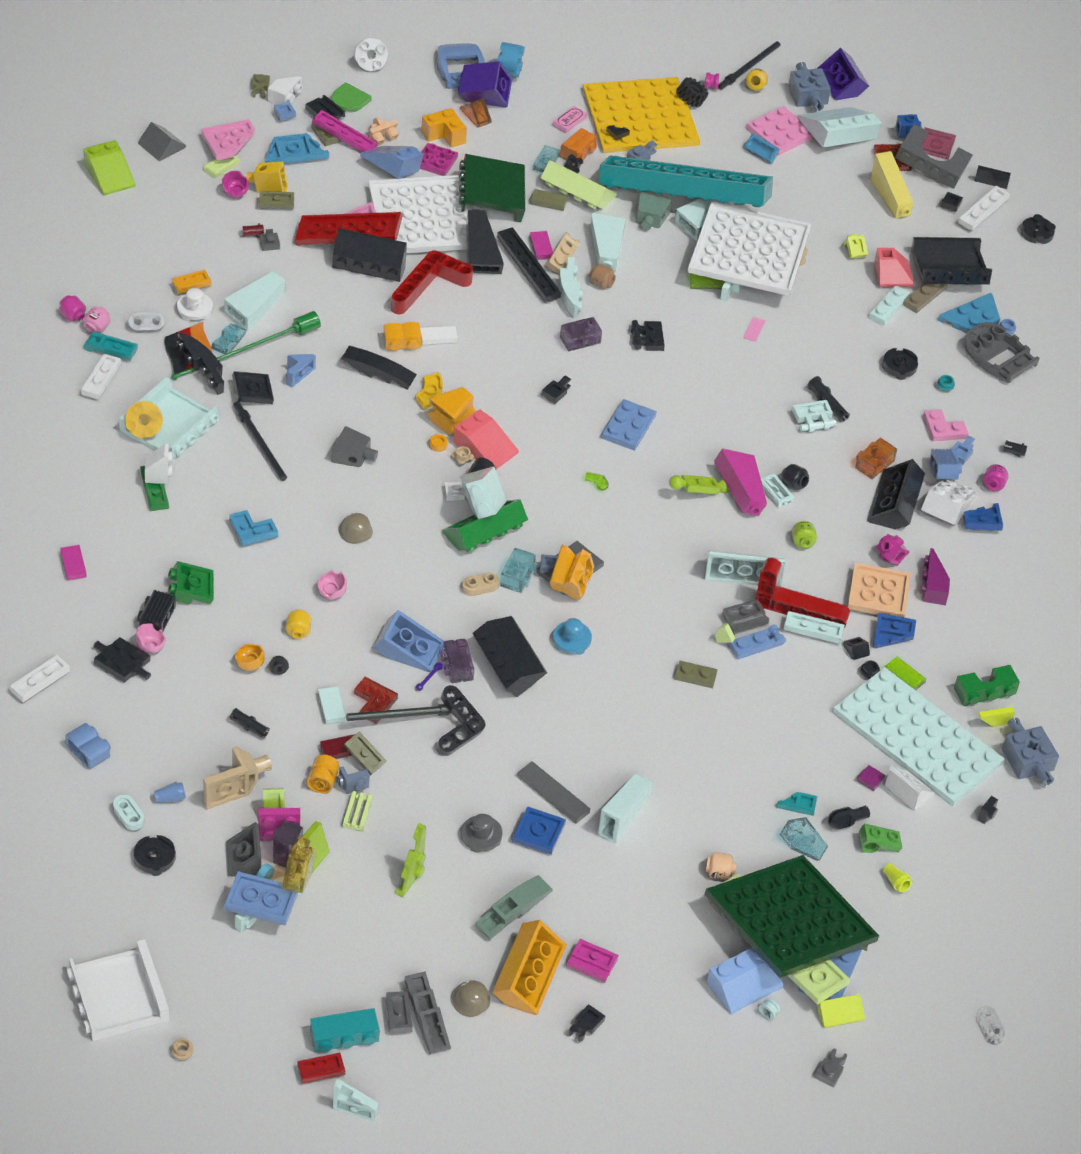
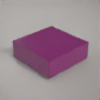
M868 765L858 776L857 782L874 791L884 780L885 774Z

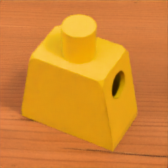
M284 162L259 163L254 172H247L246 177L248 181L255 183L258 193L260 191L287 192L288 190Z

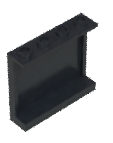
M913 237L911 253L921 283L990 285L992 268H986L980 252L981 238Z

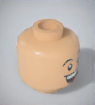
M714 852L711 856H708L706 872L709 873L710 878L728 880L731 874L735 875L736 862H733L732 855Z

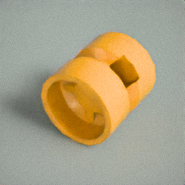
M329 755L316 756L307 779L308 787L317 793H329L333 788L339 771V762Z

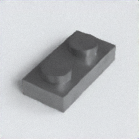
M408 991L386 992L390 1034L412 1032Z

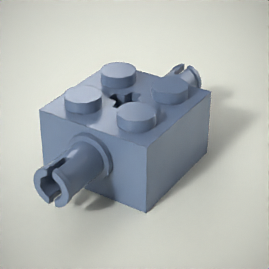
M799 62L796 65L797 70L791 71L788 84L797 107L813 106L814 111H817V108L818 111H821L824 105L828 104L831 91L822 68L807 69L805 62H802V64Z
M1015 717V720L1012 718L1008 721V726L1013 733L1007 734L1002 747L1004 755L1018 779L1038 775L1043 786L1050 785L1054 781L1050 771L1055 770L1059 758L1057 751L1042 726L1025 730L1019 718Z

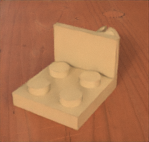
M233 747L232 768L203 779V800L206 809L208 810L249 796L258 781V774L272 770L269 756L266 754L253 759L250 753L238 747Z

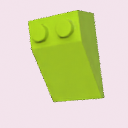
M116 140L83 148L84 165L104 196L136 187L124 154Z

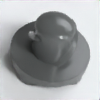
M478 814L464 822L461 829V837L463 842L470 847L471 851L476 853L488 851L501 844L502 827L490 815Z

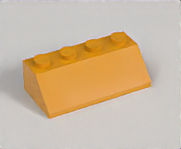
M541 920L522 923L492 993L507 1006L537 1015L567 944Z

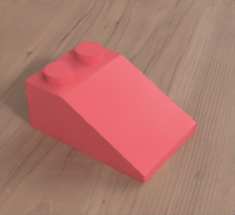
M481 409L454 427L453 443L459 447H468L471 451L470 454H473L475 459L479 457L489 459L493 462L496 469L519 453V450L496 421Z

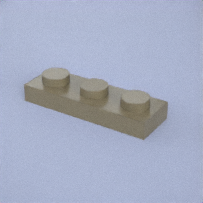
M923 284L904 299L903 306L917 314L947 289L948 284Z

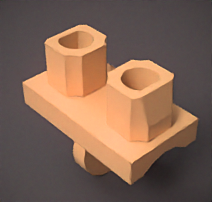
M379 117L374 118L373 124L370 125L369 136L367 137L377 142V146L385 142L383 136L386 135L390 141L396 140L399 135L396 129L398 123L396 120L386 122V120L381 121Z

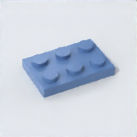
M623 399L603 431L601 439L635 451L655 419L657 411Z
M238 871L225 902L224 910L286 926L297 898L299 887Z

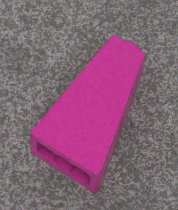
M722 448L714 460L716 467L742 513L759 516L766 507L767 501L755 455Z

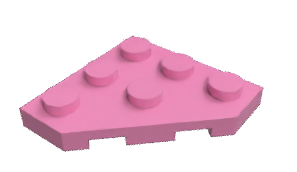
M249 119L201 129V135L216 160H226L227 158L234 157L255 134V128Z

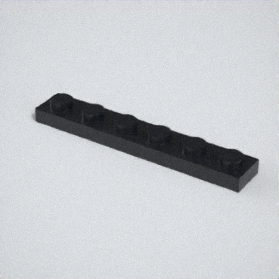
M511 227L498 231V239L545 302L561 298V291L515 229Z

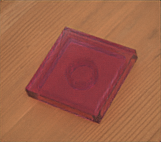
M924 127L925 130L929 131L922 145L924 152L928 155L949 160L956 135Z

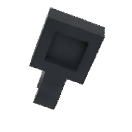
M565 375L559 382L551 381L542 389V395L556 404L567 394V390L571 387L568 384L571 378Z

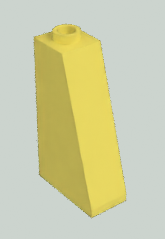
M892 152L875 154L870 178L871 182L895 218L911 215L913 201Z

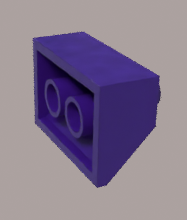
M841 47L817 68H822L831 88L830 92L835 100L858 97L869 87L853 58Z

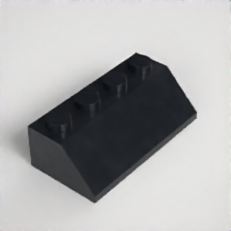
M339 228L333 251L332 268L400 282L406 268L407 243Z
M914 459L883 470L867 521L869 523L894 530L910 524L925 476V472Z
M508 616L486 621L472 633L505 689L516 697L520 696L547 674L546 669L514 617Z

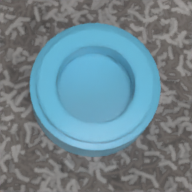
M265 864L260 868L256 876L271 880L275 868Z

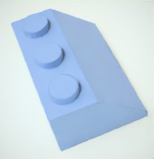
M753 948L710 968L707 979L708 986L730 1014L783 988L781 978L774 973Z

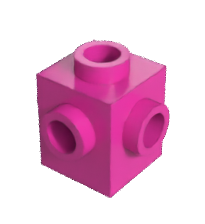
M887 534L880 539L879 544L875 547L880 552L879 556L884 561H889L897 566L910 553L903 545L905 542L897 535L894 537Z

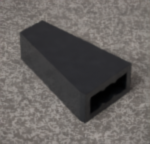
M479 209L468 210L466 218L467 264L473 267V273L502 274L504 262L486 211Z

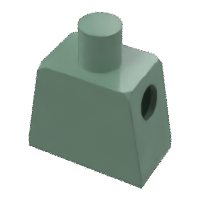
M641 192L637 223L641 224L644 230H650L651 227L660 228L670 214L672 200Z

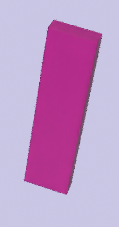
M323 110L312 120L314 125L360 152L376 148L378 145L377 142Z

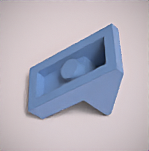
M297 354L287 356L288 370L286 376L288 386L294 387L316 369V355Z

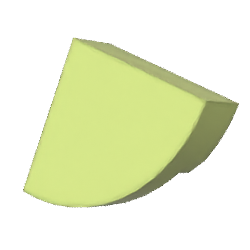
M728 623L723 624L716 631L715 638L717 643H732L735 640V636Z

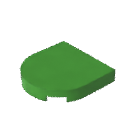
M346 82L332 94V101L345 112L346 110L358 111L372 100L371 95Z

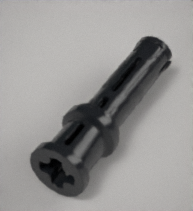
M819 376L809 381L807 387L816 393V397L819 400H827L831 410L841 422L846 421L843 418L844 416L846 419L850 417V413L831 394V389L822 383V379Z

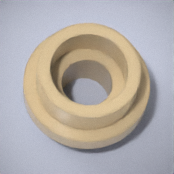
M185 1038L176 1040L171 1048L172 1055L179 1060L190 1058L194 1051L193 1044Z

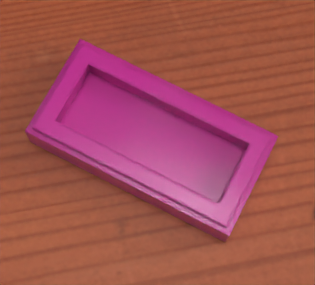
M547 231L530 232V240L536 259H550L553 250Z
M80 545L60 548L67 581L86 578L87 573Z

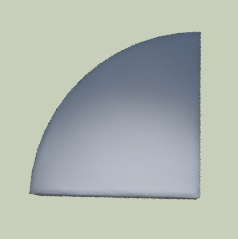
M541 554L540 573L553 571L558 556Z

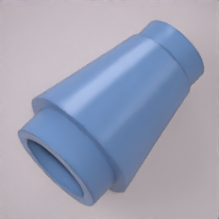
M176 781L154 791L157 803L179 802L181 799L186 798L182 782L177 783Z

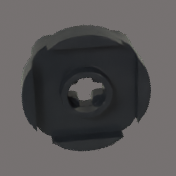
M1035 214L1033 217L1023 221L1021 234L1024 239L1036 244V241L1042 242L1041 244H1047L1053 240L1056 226L1043 218L1042 215Z
M892 348L885 353L882 368L898 380H904L906 377L916 373L918 357L908 349L903 348L901 351L897 350V348Z
M157 835V838L146 836L140 839L134 847V863L140 870L153 876H159L162 872L170 869L176 860L173 842L162 835ZM152 852L155 854L156 852H159V856L152 857L150 853Z

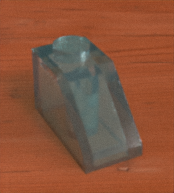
M807 817L788 820L780 833V836L790 849L816 861H820L828 848V845Z

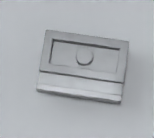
M758 599L724 608L722 612L727 623L732 627L734 634L769 624L770 620L765 615L766 612Z

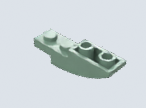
M537 875L517 886L491 906V910L475 923L476 927L491 940L519 915L521 917L550 894L553 889Z

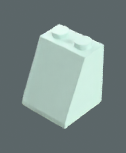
M494 466L459 477L470 509L478 519L495 515L506 503L507 500Z

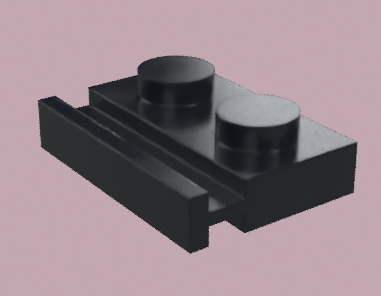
M326 95L306 103L305 109L313 116H316L323 110L338 120L340 117H345V111Z

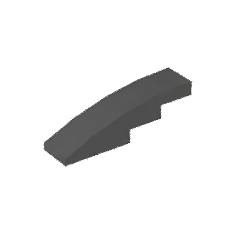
M426 971L405 976L404 980L429 1054L450 1050L451 1046L441 1010L437 1006L433 989L430 988Z

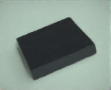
M233 371L232 379L237 402L273 404L274 397L269 374Z

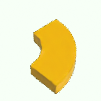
M439 372L423 377L424 388L421 392L415 394V400L423 411L432 407L429 403L431 397L442 394L443 381Z

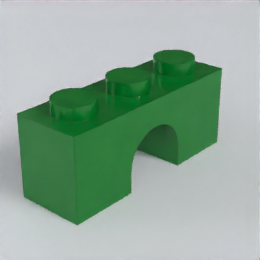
M1005 665L992 669L990 682L980 680L975 672L959 675L956 678L954 690L963 706L974 705L983 701H992L997 698L1015 695L1020 681L1012 666Z

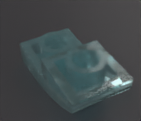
M229 324L222 329L221 336L212 342L211 349L222 354L230 353L246 334V329L241 328L237 324Z

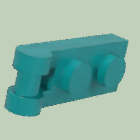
M92 332L89 340L83 346L89 352L94 350L131 361L138 350V344L97 332Z

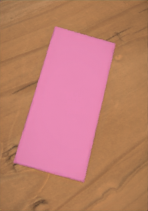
M753 317L743 338L756 342L766 320Z

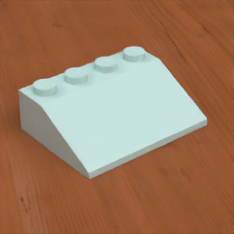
M853 107L801 114L797 117L822 147L876 139L882 125L881 121L873 113Z

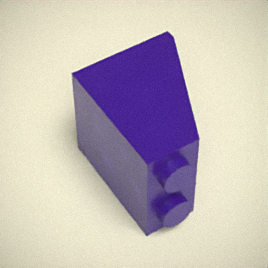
M500 61L466 64L461 72L458 93L465 102L508 107L513 79Z

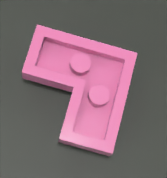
M942 409L924 411L923 417L933 442L966 439L969 433L964 421L946 422Z

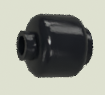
M790 464L782 471L783 484L793 490H801L809 483L808 471L797 464Z

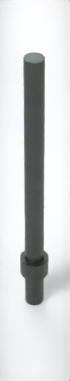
M439 704L434 707L347 713L346 719L347 721L434 714L446 716L451 711L445 704ZM463 706L458 707V711L463 712Z

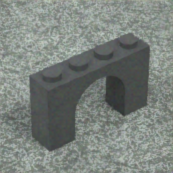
M914 124L895 158L954 189L973 154L958 147L953 157L947 161H939L929 157L922 147L929 131Z

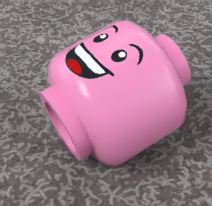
M103 307L91 308L84 316V327L90 333L103 332L110 323L109 312Z

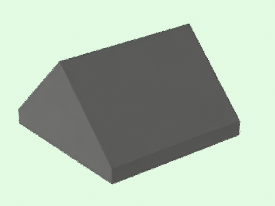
M150 122L138 141V144L159 162L186 148V145L166 128Z
M254 822L226 841L229 876L236 877L238 871L257 875L260 870L261 849L258 823Z

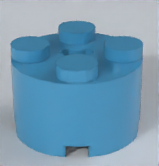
M502 42L500 46L502 52L498 55V61H500L511 77L519 78L523 66L522 56H524L525 47Z

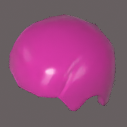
M230 171L222 178V186L227 195L232 198H240L247 193L249 181L240 171Z

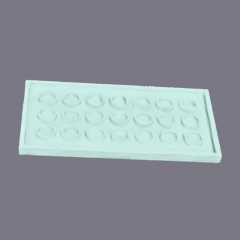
M885 667L833 709L835 715L899 765L907 769L952 806L1002 766L1005 761L997 752Z

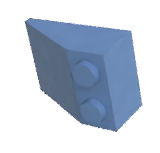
M379 146L360 153L361 157L398 179L419 172L424 155L413 146Z
M397 610L387 620L373 648L391 660L431 672L446 642Z

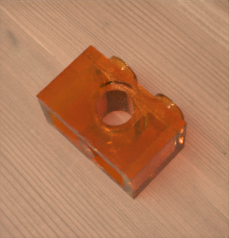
M880 437L875 442H871L864 451H860L857 454L855 468L870 479H874L895 461L897 448Z

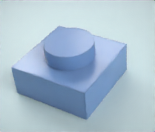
M290 102L274 105V112L280 121L296 117V111Z

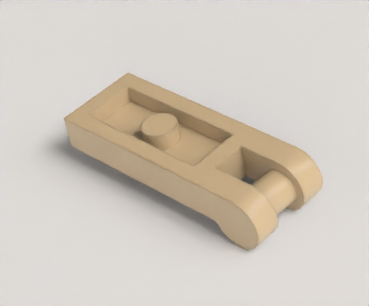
M568 232L563 235L546 264L548 268L558 275L560 274V268L566 267L568 257H572L580 244V241L571 238Z

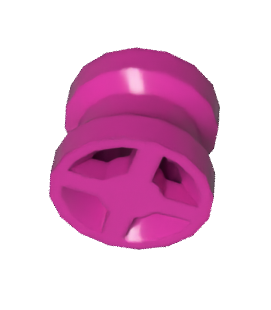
M706 72L705 88L711 87L714 90H718L719 73L713 75L710 72Z

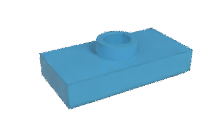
M754 133L751 134L744 148L770 163L774 162L781 150Z

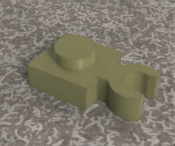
M253 74L252 90L254 98L256 94H262V98H265V91H268L270 75Z

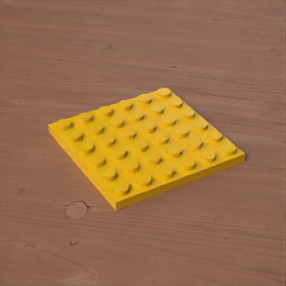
M670 77L583 84V93L602 152L629 151L639 145L645 147L652 140L657 144L654 149L700 146V138L688 104L677 94V88L680 85L679 78ZM610 125H615V127L619 128L625 127L630 130V134L615 140L606 129Z

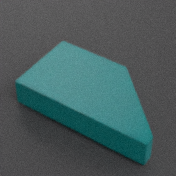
M796 792L790 798L778 801L777 808L814 816L818 796Z

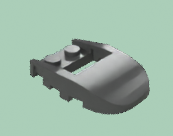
M980 323L966 333L965 345L971 357L986 372L1008 383L1031 367H1036L1040 359L1038 356L1033 357L1030 354L1031 349L1019 342L1020 338L1015 334L1011 336L1006 333L1004 327L996 323ZM1007 349L1015 354V356L1000 365L996 363L993 365L988 362Z

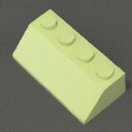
M549 160L541 176V179L545 180L544 184L552 188L554 186L559 187V192L568 195V193L573 194V199L581 203L583 200L587 201V206L595 210L597 207L603 209L617 195V193Z

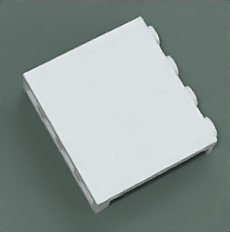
M145 939L137 941V949L77 965H74L72 958L69 959L70 967L66 968L68 979L74 982L72 986L75 998L80 1000V1003H78L80 1016H85L86 1020L83 1021L86 1034L90 1033L92 1041L169 1021V1008Z

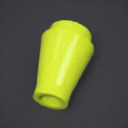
M892 863L884 867L883 873L896 891L905 892L911 887L912 880L910 875L898 869Z

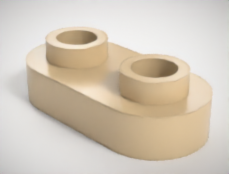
M494 573L470 576L463 580L462 591L468 596L494 592L499 588L500 579Z

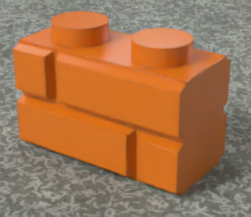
M580 128L561 145L560 156L567 160L568 156L573 154L576 158L584 160L587 154L594 152L597 147L596 135Z

